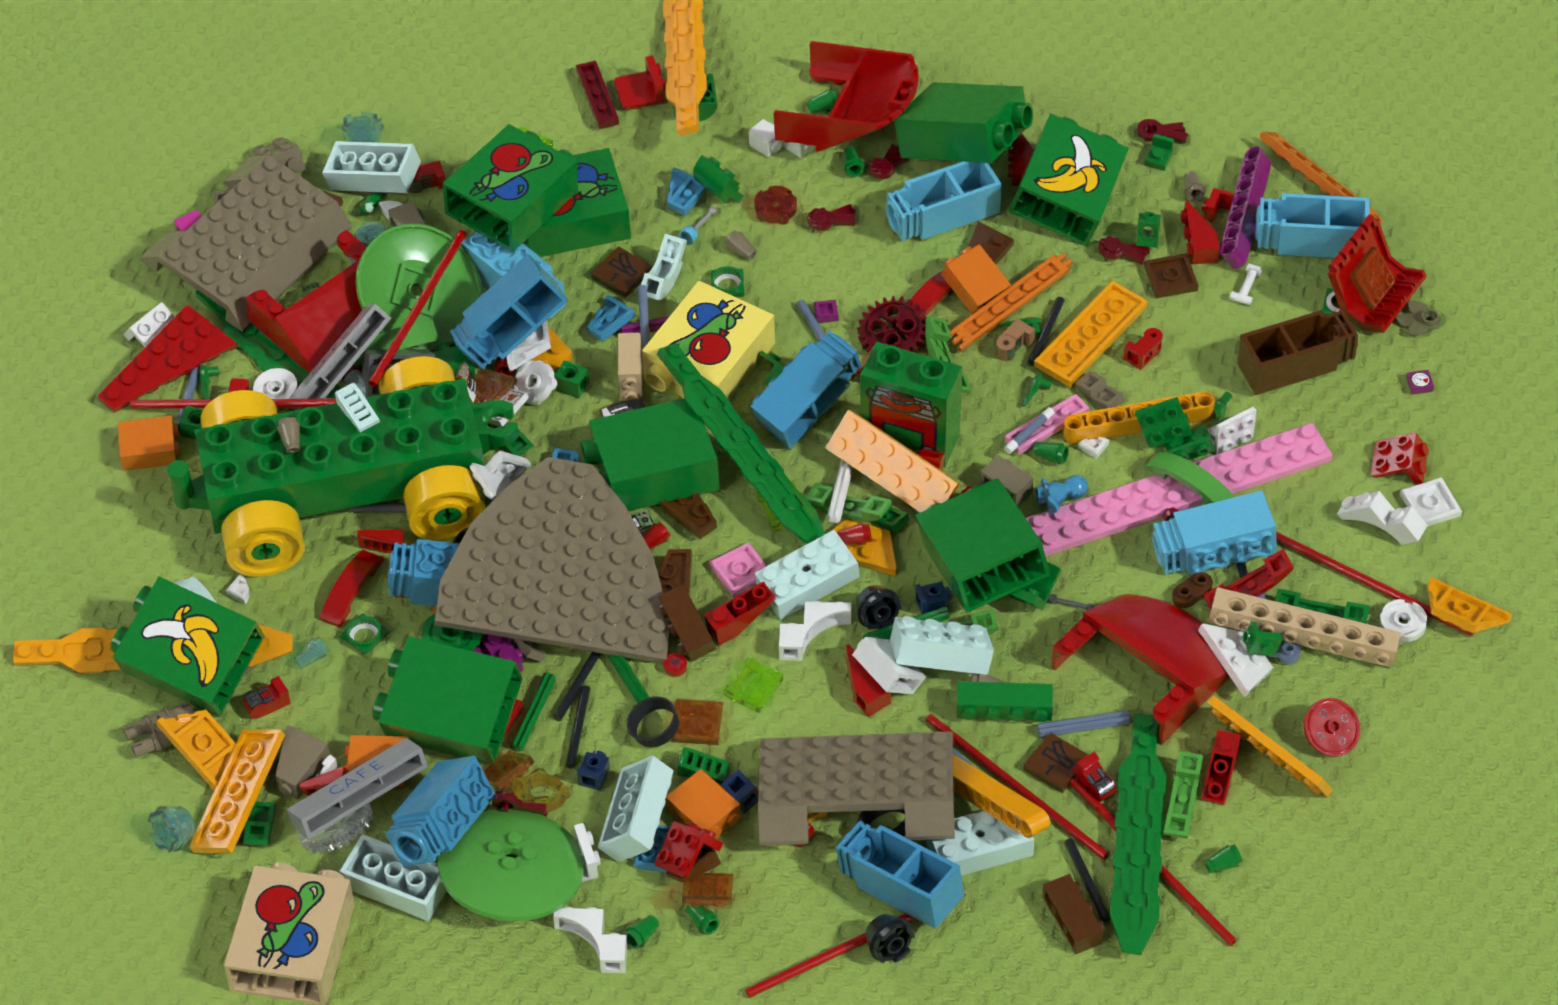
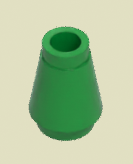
M827 89L810 99V101L806 102L810 113L832 110L837 101V96L834 90L828 91Z
M848 147L843 152L844 172L851 177L860 176L865 167L864 162L855 148Z
M1037 441L1034 446V455H1038L1057 465L1060 463L1064 464L1069 455V447L1065 446L1064 443Z
M1233 844L1231 846L1226 845L1204 862L1209 873L1213 874L1238 867V864L1243 862L1238 848Z
M692 901L687 905L686 913L700 933L710 935L718 929L720 921L716 913L696 901Z
M649 915L628 927L624 934L627 938V944L634 949L644 947L659 927L657 918Z

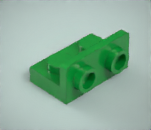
M1206 425L1192 430V435L1165 443L1168 453L1178 455L1187 460L1205 456L1215 451Z

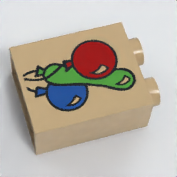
M274 863L270 868L254 866L224 964L230 992L327 1005L355 907L350 879H346L342 874L333 870H322L317 875L302 873L285 863Z

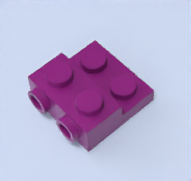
M489 634L482 635L480 645L475 647L474 652L515 661L519 671H523L522 661H524V656L520 648L514 649L512 638Z

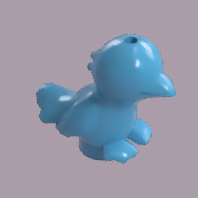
M1072 475L1061 483H1047L1045 478H1041V486L1036 487L1037 504L1047 505L1048 515L1058 512L1059 506L1067 497L1078 499L1084 496L1088 490V482L1080 475Z

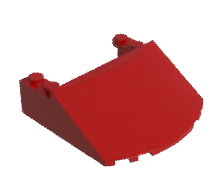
M811 41L809 44L811 66L809 75L813 78V81L816 83L830 81L835 85H845L829 117L775 110L773 113L775 140L808 146L814 145L816 146L817 153L886 126L900 116L915 97L919 84V75L914 57L908 53Z
M344 230L337 236V245L343 250L344 255L347 258L350 256L355 263L289 308L285 309L282 304L274 300L265 290L255 291L246 297L247 319L309 374L362 311L356 291V272L360 258L367 247L347 230ZM353 364L341 379L344 380L347 374L353 370H359L362 373V366L355 367Z
M1124 594L1083 612V618L1053 646L1052 668L1056 670L1099 631L1176 684L1153 708V717L1160 723L1158 742L1164 744L1230 678L1198 630L1201 624H1203L1201 621L1172 604L1141 595Z

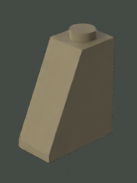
M288 725L285 730L276 772L279 791L286 796L291 795L298 799L303 793L299 788L300 783L316 777V774L323 768L322 762L330 755L328 744Z

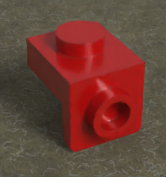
M1213 188L1209 199L1205 198L1202 211H1205L1204 219L1208 222H1213L1218 208L1230 210L1234 194Z

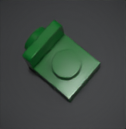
M1154 134L1152 146L1147 154L1144 166L1165 171L1173 154L1174 139Z

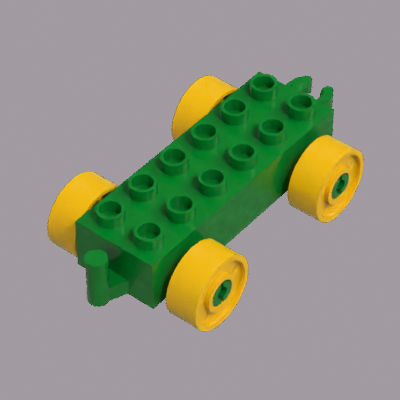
M426 356L400 361L383 374L379 382L380 395L365 397L380 422L362 432L358 431L337 403L307 407L301 410L278 414L276 404L269 396L251 390L233 391L223 394L207 404L201 414L202 428L195 430L203 475L191 481L189 467L181 460L171 462L167 467V474L170 478L176 506L183 510L189 508L210 510L215 534L222 533L229 566L234 571L246 576L263 577L275 575L291 568L301 559L304 554L305 544L299 520L300 517L404 498L410 528L418 537L431 541L454 540L460 531L469 527L486 508L481 485L473 478V472L469 466L472 463L484 466L483 455L485 453L510 444L519 437L518 424L516 422H510L500 430L491 429L487 425L488 421L494 417L512 419L514 417L513 404L503 400L471 404L466 380H455L454 372L448 363L438 358ZM366 415L365 417L359 419V421H362L369 416ZM294 417L300 423V450L298 452H286V448L277 430L279 426L278 421L283 418Z

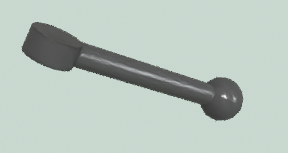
M1050 594L1048 598L1050 604L1058 602L1086 610L1095 607L1092 603L1083 604L1057 598L1055 594Z

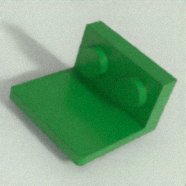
M1178 397L1135 411L1149 449L1192 435L1189 417L1187 413L1184 414Z
M1048 563L1050 576L1007 596L1043 611L1061 573V568Z

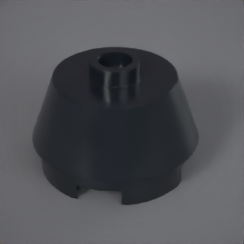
M879 585L866 587L859 593L856 599L858 620L869 630L881 629L894 624L895 617L899 614V610H902L899 596L894 591Z
M883 914L873 919L865 932V938L872 957L882 963L891 960L896 963L902 960L911 950L909 948L911 939H915L910 924L890 914Z

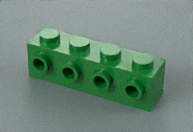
M958 681L957 718L967 720L1052 721L1053 684Z

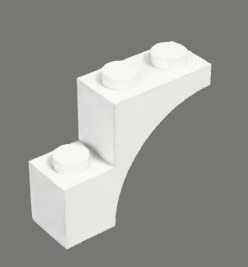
M764 119L749 130V145L767 158L774 152L779 151L781 146L799 158L812 152L816 147L814 145L808 146L775 140L774 124Z
M1380 491L1366 492L1362 495L1347 497L1343 500L1342 506L1337 513L1341 520H1359L1373 524L1392 535L1401 545L1418 542L1428 526L1412 506L1395 510Z
M805 602L804 624H780L779 660L803 661L807 645L817 634L833 626L851 624L852 603Z
M562 907L554 912L555 929L575 933L593 946L600 960L601 973H626V935L618 933L604 934L605 921L603 909L588 907L586 909Z

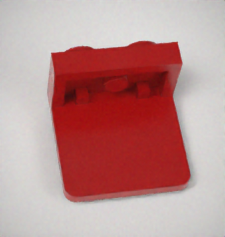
M653 55L645 57V72L616 77L614 79L623 109L628 110L664 102L666 81L665 78L660 77L662 75L659 63L655 62Z
M1417 432L1378 440L1374 446L1371 475L1374 478L1406 472L1415 485L1424 483V475L1427 472L1426 459L1429 455L1428 445L1422 441Z
M674 821L658 853L655 866L686 878L691 872L702 845L720 852L723 842L715 839L717 834L703 828L700 831V827L689 822L686 826Z

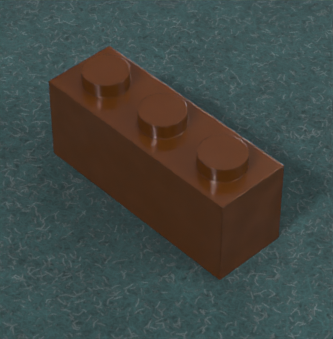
M684 584L658 596L661 602L658 608L663 618L669 617L671 622L668 624L669 630L673 637H679L681 642L677 645L683 656L688 655L692 662L716 650L715 644Z
M1070 874L1043 884L1042 898L1075 955L1101 945L1103 933H1105L1104 926L1100 919L1096 920L1089 900L1085 901L1082 896L1080 884L1077 881L1074 882Z

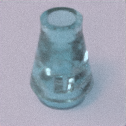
M318 636L315 639L312 638L301 652L294 657V660L303 669L326 657V653L330 650Z

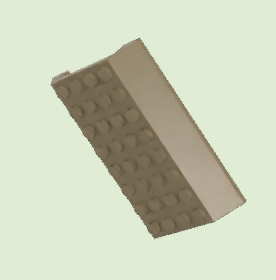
M271 155L250 156L224 180L223 184L231 190L187 231L167 232L140 257V261L156 272L165 266L226 309L225 320L241 332L252 324L247 319L246 297L258 290H265L274 300H277L337 243V236L344 230L349 231L352 228L336 200Z
M953 731L760 739L758 797L760 846L808 844V813L905 809V833L907 839H955Z

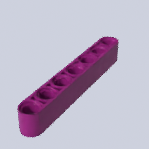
M1259 146L1250 148L1244 155L1220 247L1221 255L1232 269L1242 267L1248 259L1255 232L1257 207L1260 205L1261 197L1264 196L1271 169V161Z

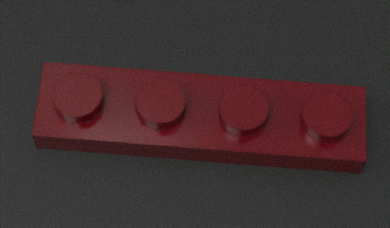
M596 60L576 65V72L598 128L602 129L619 125L618 115Z

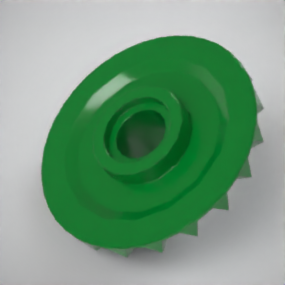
M435 613L428 617L422 626L421 637L423 640L473 652L475 647L480 645V640L482 639V633L434 625Z

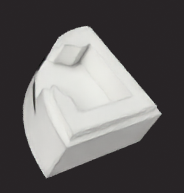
M397 201L378 203L379 209L388 221H390L388 210L403 205Z
M1098 437V439L1086 438L1078 443V449L1097 459L1109 445V439L1104 437Z
M238 575L226 589V595L244 605L249 599L250 592L245 578Z
M328 755L322 762L324 767L320 775L338 768L336 759L333 756Z

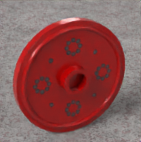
M1336 698L1321 699L1311 705L1305 714L1303 724L1305 737L1311 747L1318 753L1327 757H1340L1349 753L1357 745L1360 737V722L1355 711L1344 701Z

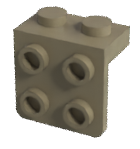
M284 137L272 140L271 144L266 146H256L252 149L253 151L248 153L249 157L271 155L295 173L306 169L298 145L287 138L284 139Z

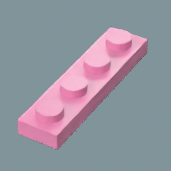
M1077 394L1052 407L1055 414L1014 451L1020 455L1035 446L1037 441L1042 442L1064 429V420L1067 416L1089 412L1090 408ZM1037 417L1006 434L1005 442L1007 444L1011 442Z

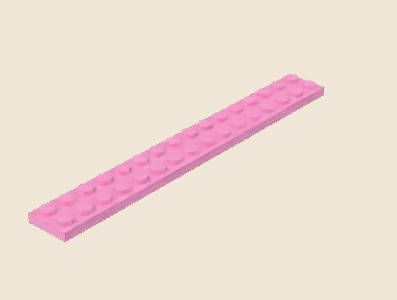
M1310 423L1193 463L1209 472L1232 494L1331 462L1333 455L1315 425ZM1154 475L1061 506L1058 512L1048 515L1047 511L1027 517L1026 520L1041 540L1045 556L1047 557L1163 518V512L1167 508L1175 507L1182 511L1205 503L1202 502L1200 494L1170 476L1163 479L1158 475Z

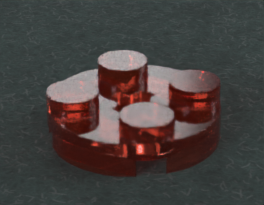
M770 186L764 192L761 190L754 199L756 217L761 221L785 225L789 223L790 218L797 211V198L792 195L790 189L783 186ZM775 202H776V203H779V206H772V205H774Z

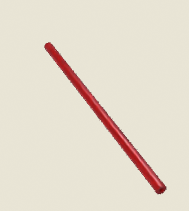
M459 230L370 378L368 382L370 386L376 387L465 239L466 231Z
M336 398L272 399L277 408H307L336 403ZM213 399L131 400L130 408L170 409L186 408V406L205 408Z
M1276 532V542L1395 600L1403 599L1405 603L1410 604L1415 602L1424 609L1426 615L1471 637L1474 635L1470 631H1465L1459 626L1443 621L1431 614L1430 606Z
M929 714L925 719L928 724L939 732L953 731L932 714ZM953 731V743L1019 795L1045 810L1052 821L1102 860L1109 856L1108 851Z
M1073 778L1069 785L1117 832L1115 816L1077 778ZM1162 865L1159 875L1229 946L1234 945L1237 939Z
M906 913L898 917L908 923L916 920V918ZM865 933L745 989L748 998L867 943Z

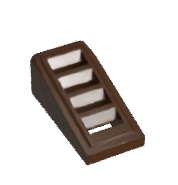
M702 845L688 877L683 878L668 871L666 875L683 883L719 866L721 862L715 850Z

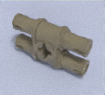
M190 701L172 708L164 707L161 711L148 716L144 715L142 720L123 727L128 741L147 733L150 735V737L131 744L136 758L155 750L161 752L162 749L173 745L155 723L159 718L163 717L168 719L177 717L180 714H194Z

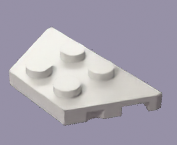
M547 320L507 355L510 371L551 348Z
M1201 624L1198 630L1241 694L1244 697L1247 696L1254 687L1260 684L1262 679H1265L1270 674L1273 666L1265 655L1248 654L1246 644L1243 642L1244 632Z

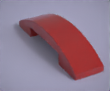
M941 272L930 278L911 299L913 305L918 303L920 310L923 309L925 316H927L946 294L951 296L954 291L943 278ZM908 327L905 330H911L912 327Z
M1283 548L1264 559L1265 564L1228 586L1222 583L1217 587L1259 597L1281 582L1290 574L1294 567ZM1217 587L1203 594L1210 610L1212 609Z
M366 550L359 552L345 567L334 584L320 614V620L340 628L351 612L350 605L368 577L375 575L384 561V557Z

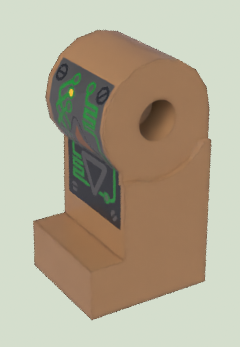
M1020 319L1015 320L996 341L997 357L1002 361H1010L1015 357V352L1024 344L1030 347L1035 342V329Z

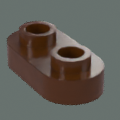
M1198 572L1187 578L1174 588L1172 594L1173 603L1179 608L1193 606L1204 598L1203 594L1212 590L1213 580L1211 576L1204 572Z

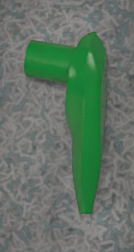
M377 192L369 196L360 206L359 216L372 212L386 192Z
M1037 317L1020 319L1035 329V336L1040 335L1041 331L1038 324L1041 323L1042 319ZM1015 320L1001 322L1000 326H1010Z
M202 364L200 367V387L204 399H208L209 376L219 375L218 366L207 368Z
M1041 373L1037 374L1024 396L1022 406L1025 407L1030 402L1033 395L1038 392L1039 386L1050 390L1052 381L1042 378Z
M1227 391L1215 402L1214 410L1217 425L1224 420L1226 404L1233 397Z

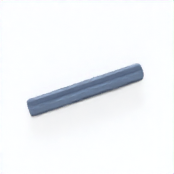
M1128 710L1039 723L1037 731L1039 737L1048 736L1050 732L1054 735L1125 725L1130 723L1131 717Z

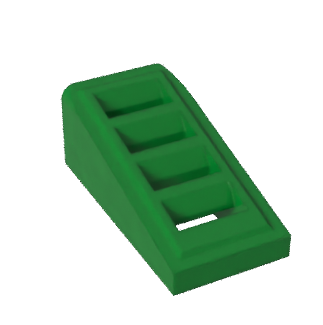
M683 747L678 762V775L691 777L702 769L716 783L722 784L727 777L730 762ZM707 765L711 766L710 771H706ZM716 767L720 768L719 775L715 774Z

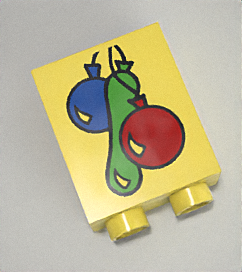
M698 281L642 350L644 380L656 391L663 392L668 390L684 398L681 385L656 355L659 348L677 343L699 373L719 387L730 401L764 358L760 355V352L763 351L767 354L775 344L774 315L704 282Z

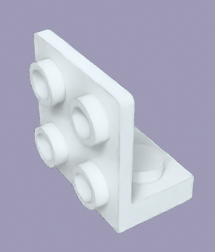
M161 302L133 324L124 333V336L128 341L136 337L146 347L174 318V315Z
M1254 407L1207 429L1215 451H1213L1215 455L1229 451L1233 447L1246 443L1253 438L1257 412Z

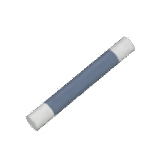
M1048 407L1004 447L1005 452L1011 454L1055 414L1054 410Z

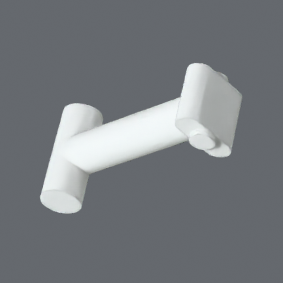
M1248 263L1246 267L1247 276L1240 292L1232 291L1229 300L1251 306L1253 297L1247 295L1255 277H1260L1262 270L1260 266Z

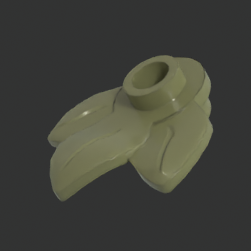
M1408 301L1409 312L1396 317L1398 324L1404 328H1409L1408 334L1415 336L1425 334L1428 330L1436 329L1441 321L1437 311L1429 309L1426 304L1418 301Z

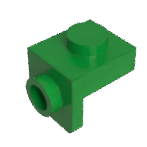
M1251 621L1247 630L1243 633V642L1246 644L1248 654L1275 656L1282 642L1281 633L1259 631L1257 623Z

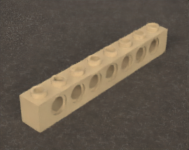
M1218 587L1208 622L1244 632L1247 630L1250 622L1253 621L1257 623L1259 631L1281 633L1282 641L1391 668L1393 667L1401 634L1398 631Z

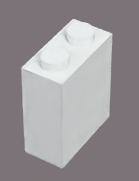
M872 637L862 639L852 654L886 692L913 695L926 678L919 668L896 664L889 639Z

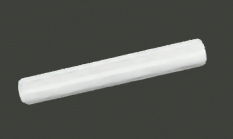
M842 459L828 512L830 523H838L841 520L853 469L851 465Z

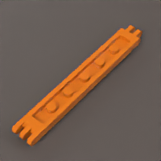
M1276 132L1260 133V139L1275 150V155L1290 162L1289 165L1293 169L1304 173V177L1308 181L1319 185V189L1323 193L1331 196L1357 197ZM1369 206L1370 214L1379 219L1381 224L1382 218Z
M1064 253L1058 257L1052 255L950 331L952 336L950 339L954 336L956 337L951 343L956 346L962 342L957 349L960 352L964 351L1070 271L1069 267L1073 261L1068 259L1063 263L1067 258Z

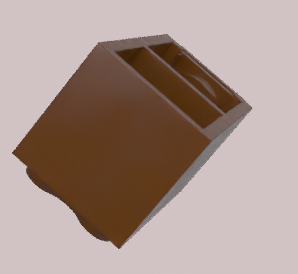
M1343 309L1339 310V312H1332L1330 315H1324L1323 311L1320 310L1241 334L1237 364L1254 394L1259 395L1336 371L1337 365L1341 364L1342 361L1354 360L1358 347V334Z

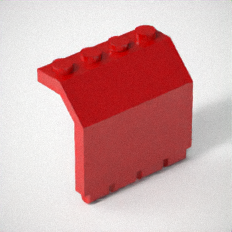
M1371 214L1364 219L1360 227L1357 228L1349 241L1346 242L1338 255L1328 265L1330 270L1328 276L1340 310L1343 309L1344 313L1364 330L1381 333L1387 330L1427 277L1425 270L1406 268L1391 256L1379 219H1376Z

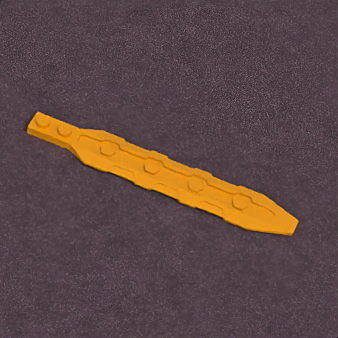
M664 0L663 18L665 19L666 30L664 33V43L666 44L665 69L667 70L666 99L676 108V130L679 136L699 131L698 104L707 90V76L704 70L706 52L705 48H703V35L705 34L704 23H702L703 0Z
M258 624L265 638L248 668L292 653L293 635ZM81 628L62 639L14 641L13 663L15 666L62 664L80 674L121 670L113 659L114 652L110 650L112 639L118 629Z

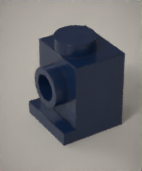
M942 581L920 586V584L915 585V600L921 614L946 606L949 610V600H952L950 588L944 587Z
M595 750L593 753L586 752L582 764L577 770L578 785L601 791L610 769L609 757L604 752Z
M739 770L733 775L728 776L720 785L740 803V809L744 814L758 802V789Z

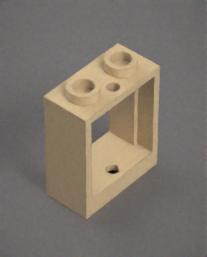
M618 333L620 402L639 398L643 399L640 333Z

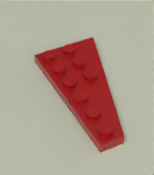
M186 305L97 396L98 400L115 413L130 405L131 400H138V398L149 392L153 393L160 386L179 379L210 359L214 360L220 357V354L235 349L237 343L189 305Z

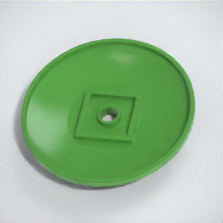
M403 224L382 232L364 250L356 272V291L362 310L368 303H375L391 317L380 333L402 327L420 295L417 296L412 293L411 287L417 286L421 293L423 292L453 242L454 238L428 225ZM460 245L414 322L433 320L440 341L411 349L438 351L437 346L441 342H449L450 346L455 344L454 337L450 331L454 330L457 324L460 325L462 323V320L465 318L462 313L482 296V284L478 269L462 245Z
M503 809L483 811L451 851L440 853V856L437 858V869L446 891L468 910L496 920L527 921L556 912L575 896L583 879L584 859L574 837L552 819L537 813L508 809V812H503ZM508 854H513V855H516L517 857H516V858L507 857L506 855H508Z

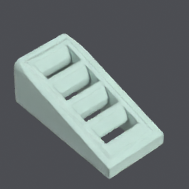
M351 383L335 392L336 403L359 432L380 422L378 416L355 383ZM366 415L369 416V417L365 418L364 420L359 421V419L365 417Z

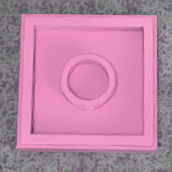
M749 542L709 561L710 568L733 598L756 586L755 572L766 567V564Z

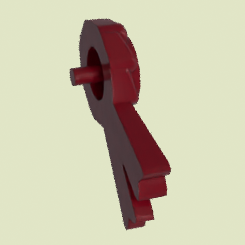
M1144 119L1139 122L1137 127L1138 136L1144 139V141H1152L1154 134L1166 136L1181 143H1186V138H1188L1183 122L1162 125L1155 119Z
M891 144L884 158L876 157L869 162V174L877 179H888L894 174V167L908 162L910 158H901L899 147Z
M852 204L845 205L831 212L823 207L813 208L808 214L807 222L811 228L817 231H827L833 224L855 226L856 210L852 208Z
M1111 236L1100 239L1098 244V252L1104 258L1111 260L1125 257L1143 264L1144 259L1150 252L1148 247L1136 246V244H1123L1119 238Z
M496 793L492 800V805L498 809H503V812H508V809L537 813L547 817V804L522 802L521 799H518L516 795L511 793Z

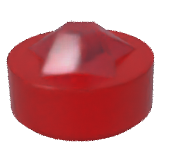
M671 653L667 655V660L663 662L664 671L669 676L678 677L687 670V660L682 654Z

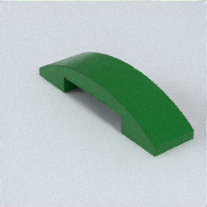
M1283 589L1277 590L1276 602L1365 624L1367 622L1370 610L1369 605L1347 601L1346 607L1301 599V593Z

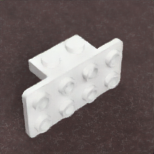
M499 451L492 456L486 466L472 463L469 467L473 472V478L484 488V494L489 499L494 500L509 484L518 479L531 464L527 458Z

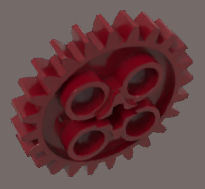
M892 296L891 301H887L883 297L882 304L875 301V308L868 306L869 313L862 312L863 319L858 321L860 327L857 328L862 349H866L867 353L874 347L876 342L889 345L891 342H897L890 346L919 353L917 346H925L923 340H926L927 317L924 310H920L918 303L913 305L912 299L905 303L903 296H901L899 301H896L894 296ZM908 327H912L911 330H905ZM876 329H882L879 332H874Z

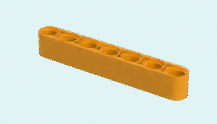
M1197 392L1072 414L1064 420L1063 438L1067 443L1078 444L1086 438H1113L1141 433L1142 430L1135 411L1178 397L1184 414L1187 413L1190 424L1208 421L1214 415L1215 397L1209 392Z
M953 754L954 793L1026 838H1031L1050 827L1051 821L1045 810Z

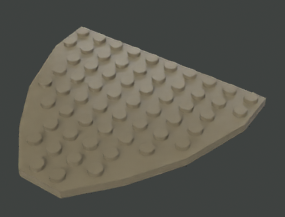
M547 457L509 484L470 524L440 580L434 625L663 663L664 660H667L668 624H670L669 617L663 618L658 608L661 605L658 596L663 594L653 554L623 502L592 464Z

